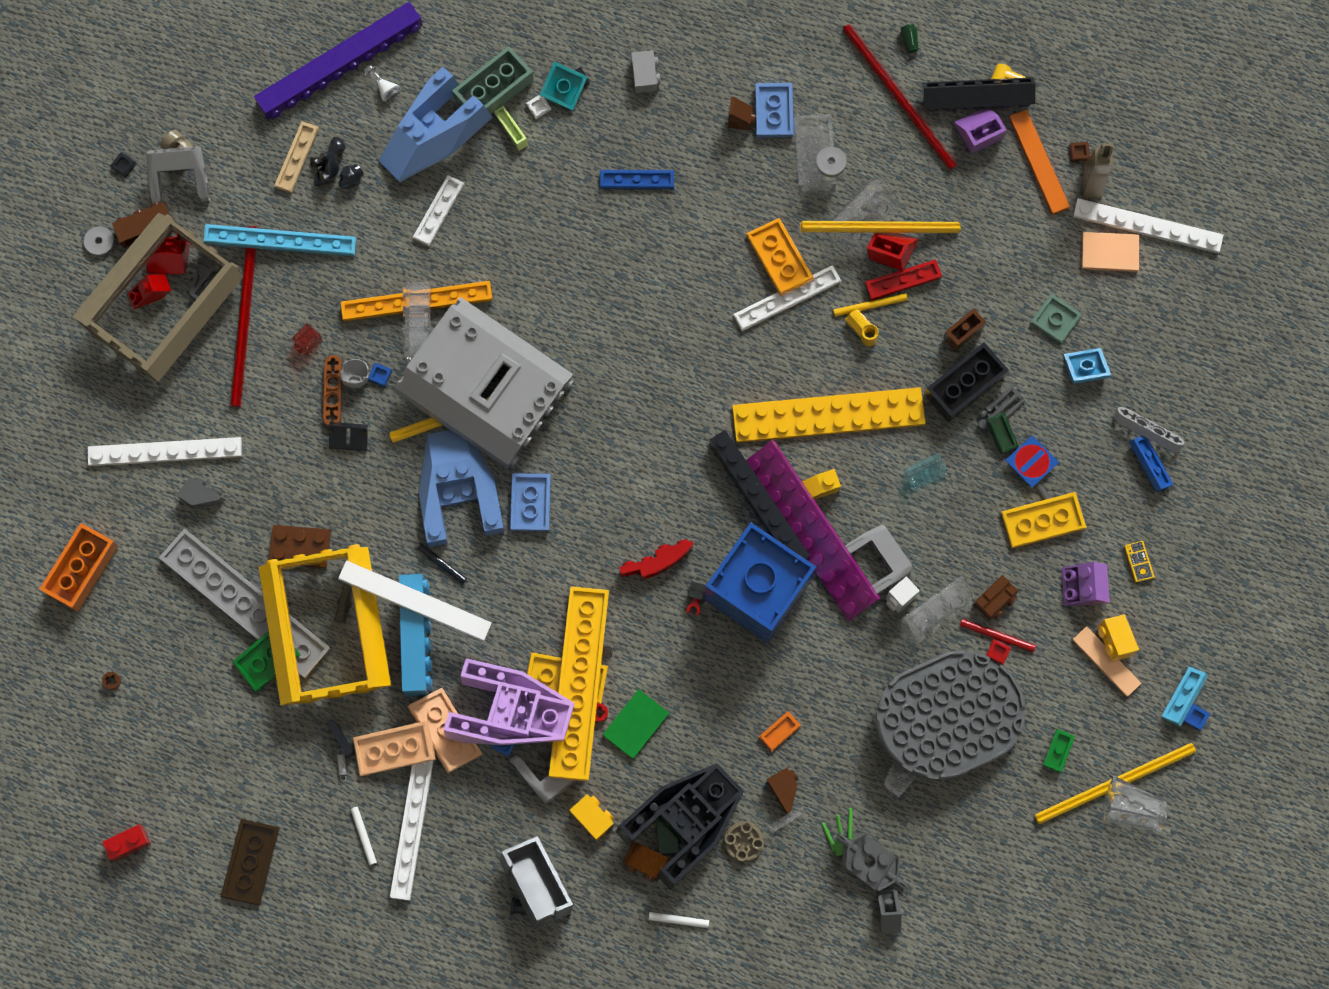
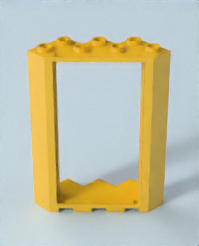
M359 544L348 546V549L337 551L328 549L321 551L320 554L309 556L300 554L293 556L292 559L281 561L277 559L267 560L265 565L259 566L280 705L312 703L322 699L367 693L391 686L376 595L352 586L367 680L306 692L301 691L282 570L293 569L301 565H316L328 560L347 559L351 563L372 571L368 547H360Z

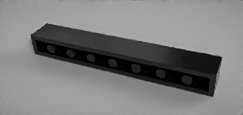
M724 430L709 439V446L767 533L808 561L810 555L727 431Z

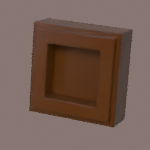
M1088 141L1069 144L1072 162L1086 161L1090 157Z

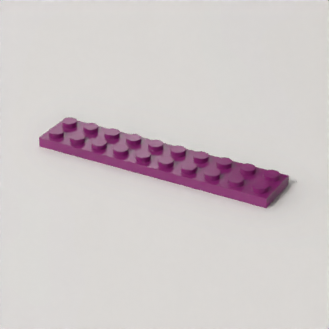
M774 440L770 441L746 460L810 555L808 561L816 566L815 572L847 620L854 619L880 600V597Z

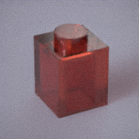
M308 323L291 338L294 344L292 347L299 354L303 352L306 356L323 341L321 335Z

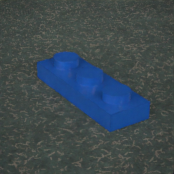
M1141 436L1129 442L1156 492L1174 485L1148 438Z

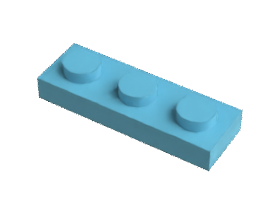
M1188 667L1162 714V718L1181 726L1208 675Z

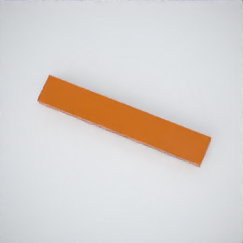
M1027 110L1010 115L1009 120L1051 214L1054 215L1069 209L1070 205Z

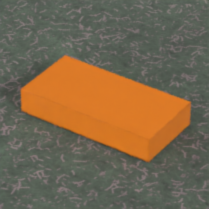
M787 711L764 731L759 738L772 752L801 725Z

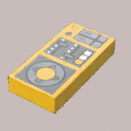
M1140 541L1125 545V553L1135 583L1153 579L1154 573L1144 542Z

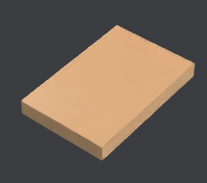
M1083 232L1082 269L1138 272L1139 235Z

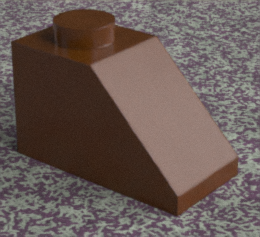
M731 97L728 128L750 131V125L755 123L756 114H752L753 107L736 97Z
M788 767L766 781L786 815L791 813L798 785L796 782L798 777L793 770L789 771Z

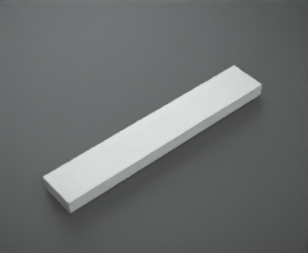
M833 265L812 275L814 281L783 296H780L777 292L733 314L741 331L841 283V279Z

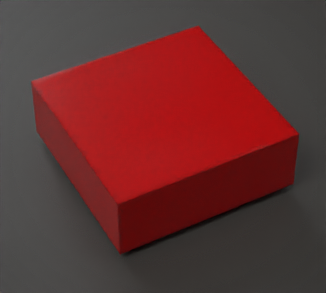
M993 639L986 656L1003 665L1011 647Z

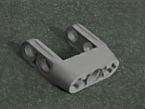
M201 147L159 149L147 152V174L152 205L158 202L162 203L161 196H163L160 171L193 168L197 192L201 202L210 201L208 199V193L210 192L207 170Z
M883 524L865 532L845 545L851 554L863 545L871 544L877 554L884 559L883 563L891 574L872 585L878 595L887 590L888 586L895 585L913 571L910 561Z
M514 755L509 759L545 804L567 789L566 786L568 784L572 785L577 781L549 778V775L542 781H539L521 758Z

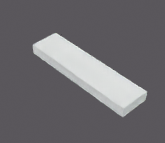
M447 175L413 236L414 240L430 247L464 186L463 182Z

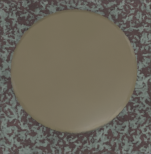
M750 822L736 823L726 832L724 838L725 850L736 861H752L760 855L763 849L764 838L762 832Z

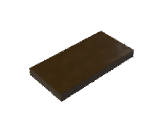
M245 819L240 820L221 893L222 898L260 906L280 827Z

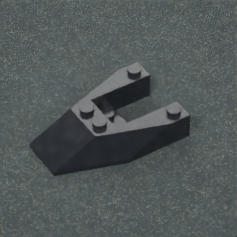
M715 763L660 787L625 819L615 832L630 846L660 817L686 844L656 875L671 890L717 845L744 791Z

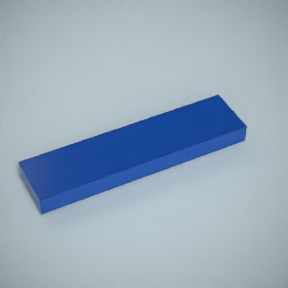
M600 170V189H674V170Z

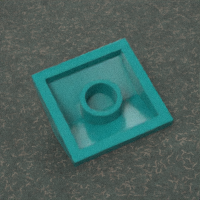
M554 61L539 95L573 111L587 76Z

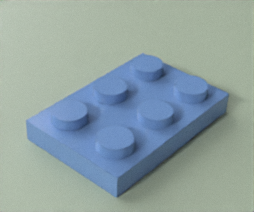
M756 83V138L793 137L792 83Z
M512 473L511 531L549 532L551 474Z

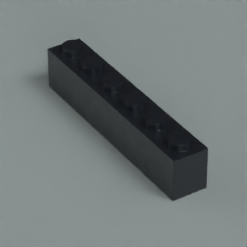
M1034 77L922 82L923 108L927 111H937L938 109L952 111L956 110V108L972 110L975 107L991 109L993 106L1010 108L1012 105L1029 107L1035 104L1036 83Z

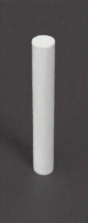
M354 807L350 810L369 866L376 864L377 861L359 809Z
M654 912L649 914V920L702 928H708L709 920Z

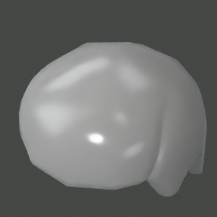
M351 359L343 363L340 380H342L345 386L361 388L367 383L369 367L366 362L360 359Z

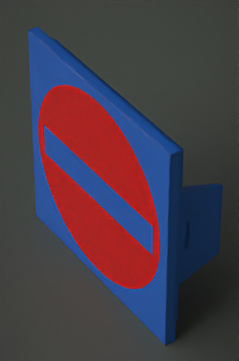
M1033 435L1005 460L1031 487H1034L1059 463Z

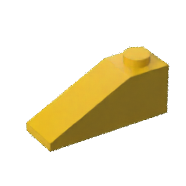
M835 469L802 481L814 500L839 492L841 488Z

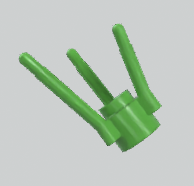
M849 808L848 839H852V808ZM837 814L836 823L838 833H841L843 835L840 816ZM822 823L831 846V851H835L836 856L843 855V845L837 840L834 843L826 824Z

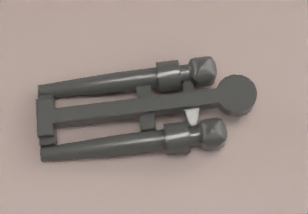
M1010 387L990 405L988 404L984 410L979 412V417L982 418L978 424L979 428L982 430L987 429L988 424L983 419L986 415L990 418L1003 412L1002 410L1018 398L1020 401L1005 413L1008 418L1025 402V399L1016 389ZM1012 392L1014 395L999 407L998 404ZM993 408H995L996 411L992 415L989 414L993 411Z

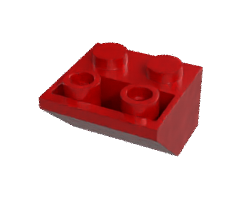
M874 233L867 246L869 260L903 271L918 239L902 233Z
M178 236L167 237L146 262L147 273L185 274L188 268L190 243L180 239Z

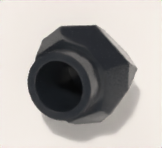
M356 164L343 167L340 173L341 179L338 182L339 186L343 189H350L359 185L361 178L364 176L362 169Z

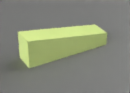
M502 106L495 110V116L518 151L528 146L527 138L505 107Z

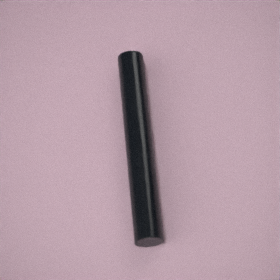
M423 543L420 544L418 550L457 581L463 584L467 580L464 575Z

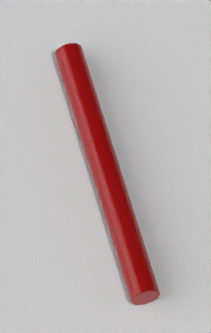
M965 619L961 620V627L1030 652L1035 650L1036 645Z

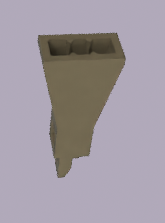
M1102 143L1100 148L1095 147L1092 155L1083 163V198L1102 199L1108 175L1113 167V144Z

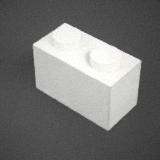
M906 576L889 591L886 597V604L892 611L896 610L899 613L917 597L919 589Z

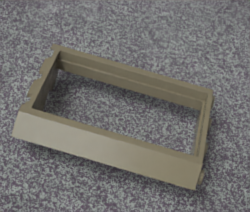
M160 213L153 218L72 317L92 336L106 344L118 356L126 359L140 372L158 382L244 277L239 272L240 268L233 262L229 263L219 256L217 250L211 246L207 247L197 239L193 232L190 230L186 231L175 223L176 220L173 217ZM173 232L180 239L190 243L201 255L210 258L221 270L148 360L145 361L96 323L169 234Z

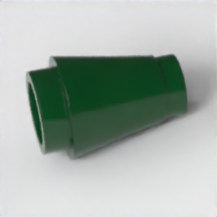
M910 24L901 27L899 34L908 53L918 51V33L915 25Z

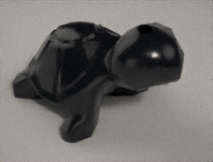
M333 137L327 152L321 153L319 157H311L310 164L318 166L314 178V186L327 184L336 178L339 171L337 156L345 150L344 141L339 137Z

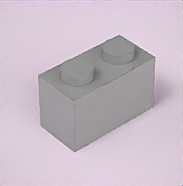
M653 50L632 52L635 93L657 91V85H661L660 74H656L655 69L659 68L658 57H654Z

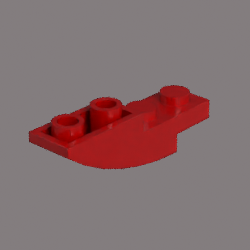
M684 539L676 542V545L669 546V544H664L655 550L656 558L648 556L642 558L640 562L628 561L623 563V566L619 567L621 578L640 573L642 580L665 572L679 563L693 549V541Z

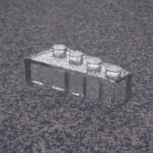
M406 282V287H403V298H406V306H403V317H405V325H403V336H405L403 355L407 359L414 357L431 334V284L429 282Z

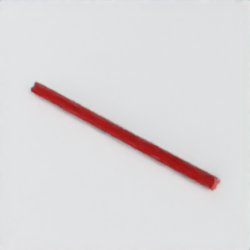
M851 23L844 26L842 31L848 36L856 49L859 50L858 52L863 55L862 57L868 62L872 70L875 71L874 73L879 76L878 78L884 83L885 87L890 90V94L895 97L894 99L903 108L904 112L907 113L906 115L918 127L917 129L923 134L927 142L930 143L929 145H931L932 149L937 152L936 154L941 157L940 159H942L943 163L948 166V170L955 168L957 164L954 161L955 159L951 158L945 146H941L940 142H938L939 140H937L938 138H936L937 136H935L936 134L932 133L931 129L929 130V125H927L923 118L921 119L920 115H918L919 113H917L918 111H916L917 109H915L914 105L912 106L911 102L909 103L899 86H895L892 78H890L891 76H889L890 74H888L887 70L885 71L884 67L882 68L881 64H879L880 62H878L879 60H877L878 58L874 57L875 55H873L874 53H872L871 49L869 50L868 46L866 47L865 43H863V39L859 38L858 32L853 29L854 27H852Z
M248 226V228H256V227H257V226ZM256 248L245 249L231 407H241L239 404L242 402V396L240 395L243 393L241 389L243 387L241 386H243L244 381L242 379L244 378L242 377H244L243 373H245L243 368H245L244 359H246V353L244 352L247 350V344L245 343L248 341L246 334L249 332L247 325H249L248 321H250V315L248 314H250L251 310L249 305H251L250 301H252L250 296H252L251 292L253 290L251 285H253L252 281H254L252 276H254L253 270H255L253 265H255L256 256L254 254H256Z

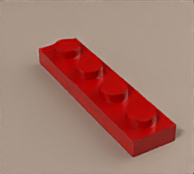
M935 259L903 269V271L900 270L865 281V286L872 301L941 279L942 274Z

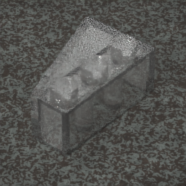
M1113 775L1103 802V819L1162 832L1167 819V802Z

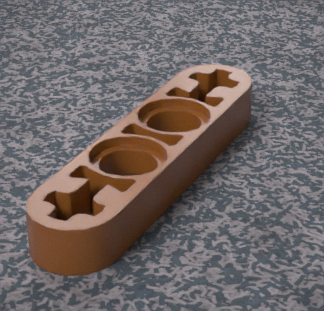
M336 355L328 356L324 363L323 420L327 426L330 423V420H327V418L331 417V411H327V409L334 410V416L337 418L334 422L341 423L342 380H340V372L342 371V361ZM332 360L338 363V365H335V373H332V367L329 365L332 363ZM331 378L338 379V384L335 387H330L328 381ZM336 396L338 402L335 405H329L327 402L329 397Z

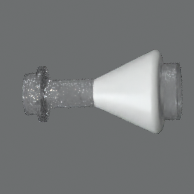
M368 66L364 71L365 77H371L377 83L382 100L391 103L399 97V85L383 80L377 74L376 66Z

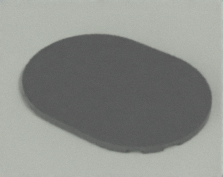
M948 652L902 672L886 687L880 697L876 711L878 735L888 755L907 772L924 779L938 781L958 778L1002 757L1016 744L1025 724V701L1015 678L1003 665H999L991 660L990 657L977 652Z

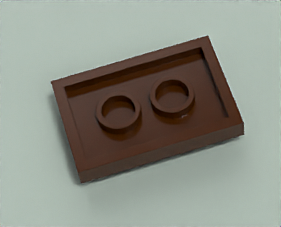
M273 525L269 560L277 559L281 561L292 559L293 556L305 554V556L320 554L321 551L329 549L331 530ZM328 561L316 565L301 566L327 568Z

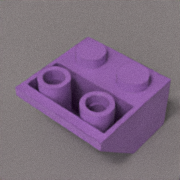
M980 109L954 122L971 154L1004 139L1007 131L998 114L991 109Z
M1089 562L1062 568L1064 606L1110 603L1107 564Z

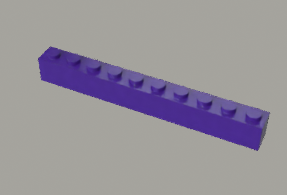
M410 1L256 94L254 98L257 105L268 120L270 118H277L283 110L291 109L301 99L311 97L314 91L326 88L332 80H339L347 71L357 69L363 61H370L378 52L388 50L394 42H401L409 33L419 31L423 25L421 17Z

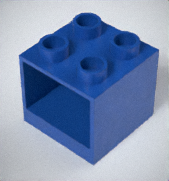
M750 522L706 584L704 600L766 643H769L812 582L816 566Z

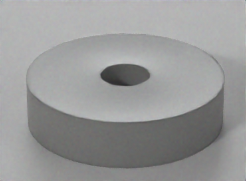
M826 147L817 155L816 167L826 177H837L845 170L846 156L839 148ZM833 160L835 163L829 164L828 161Z
M94 227L84 237L85 248L94 256L101 257L109 254L115 245L113 234L105 227ZM98 239H102V243L97 244L96 242Z

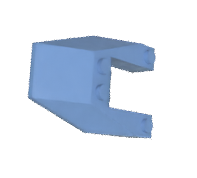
M444 67L439 69L427 81L398 125L379 159V162L399 182L452 155L493 118L474 95L446 121L435 113L453 97L452 90L459 85L456 79Z
M451 430L427 434L419 497L428 546L434 547L448 544L441 507L469 501H479L486 536L504 533L494 476L479 450Z

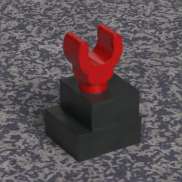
M691 581L688 598L693 600L687 607V613L690 612L692 607H695L697 609L696 616H699V604L705 595V584Z

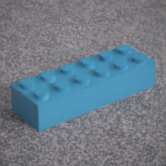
M423 574L399 575L400 584L430 595V584ZM400 606L402 692L406 697L427 696L429 691H433V680L429 676V672H432V660L428 656V652H432V643L428 637V633H431V621L425 616Z

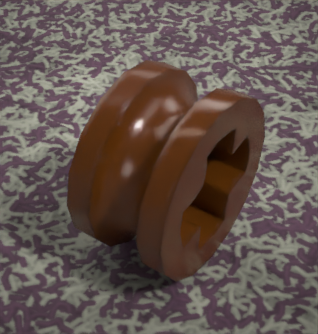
M108 672L103 676L102 684L109 690H115L120 686L121 678L115 672ZM115 676L116 678L114 680L116 681V683L114 685L110 684L108 686L107 684L109 682L107 681V679L109 677L113 678Z

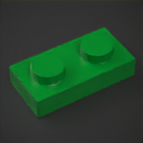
M1056 729L1042 766L1062 773L1075 736Z

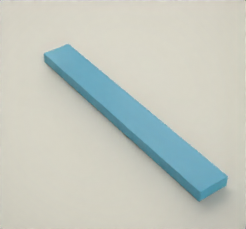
M205 224L204 244L355 256L356 237Z

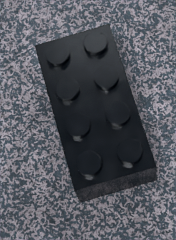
M982 343L927 387L924 395L949 423L1003 380L1009 370L985 343Z

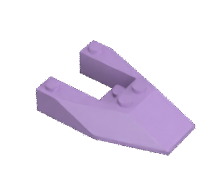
M466 658L461 673L462 685L495 692L496 694L487 721L449 712L443 730L446 739L463 743L490 745L564 741L575 705L574 702L522 671Z

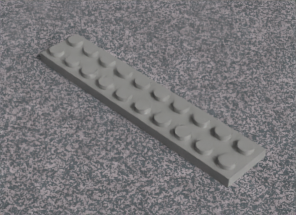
M184 528L161 554L159 559L256 639H260L269 631L263 592ZM289 614L294 647L301 654L297 659L298 672L306 679L329 653L331 648Z

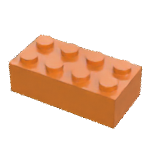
M80 523L39 590L78 612L117 550L118 545L113 540Z

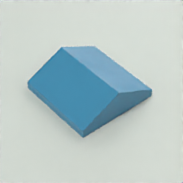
M1101 348L1064 354L1068 376L1074 384L1111 377Z

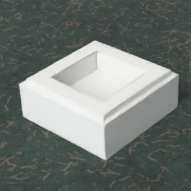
M540 95L526 103L535 119L551 111L547 101Z

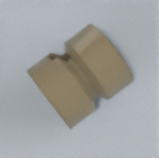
M178 130L170 131L160 143L162 149L195 147L188 140H185V137Z

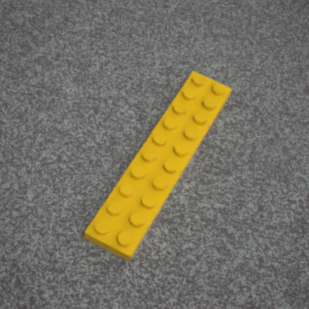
M921 387L732 405L736 443L923 426L926 424Z
M570 586L558 693L574 702L575 705L564 741H553L549 778L589 782L609 590Z

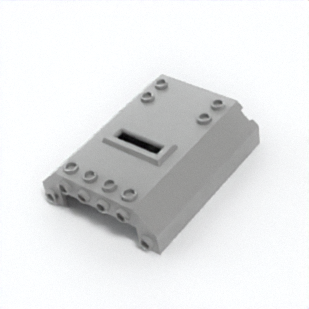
M460 297L455 305L452 304L406 366L403 371L404 375L394 387V392L508 469L510 465L514 466L519 460V450L522 446L526 447L532 439L530 435L533 430L537 432L543 422L540 420L543 416H548L554 408L551 406L555 400L559 401L564 394L563 390L568 391L571 387L573 374ZM502 364H505L510 368L488 400H485L480 395Z

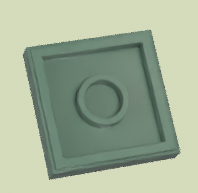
M1051 293L1030 324L1061 345L1083 314Z

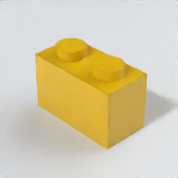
M1125 614L1104 619L1097 626L1098 634L1103 639L1106 654L1110 657L1111 662L1132 657L1139 651Z
M586 794L570 809V812L592 837L598 841L614 826L612 822L614 817L607 810L605 812L599 807L601 803L594 795L590 797Z

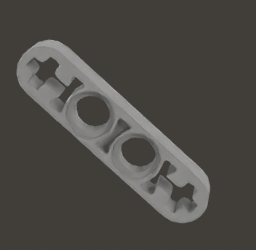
M1119 407L1114 414V419L1119 424L1172 452H1179L1184 445V440L1178 435L1125 407Z

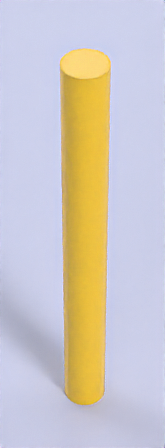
M904 293L834 309L833 313L837 317L850 314L857 309L863 311L907 301L908 298L907 294Z

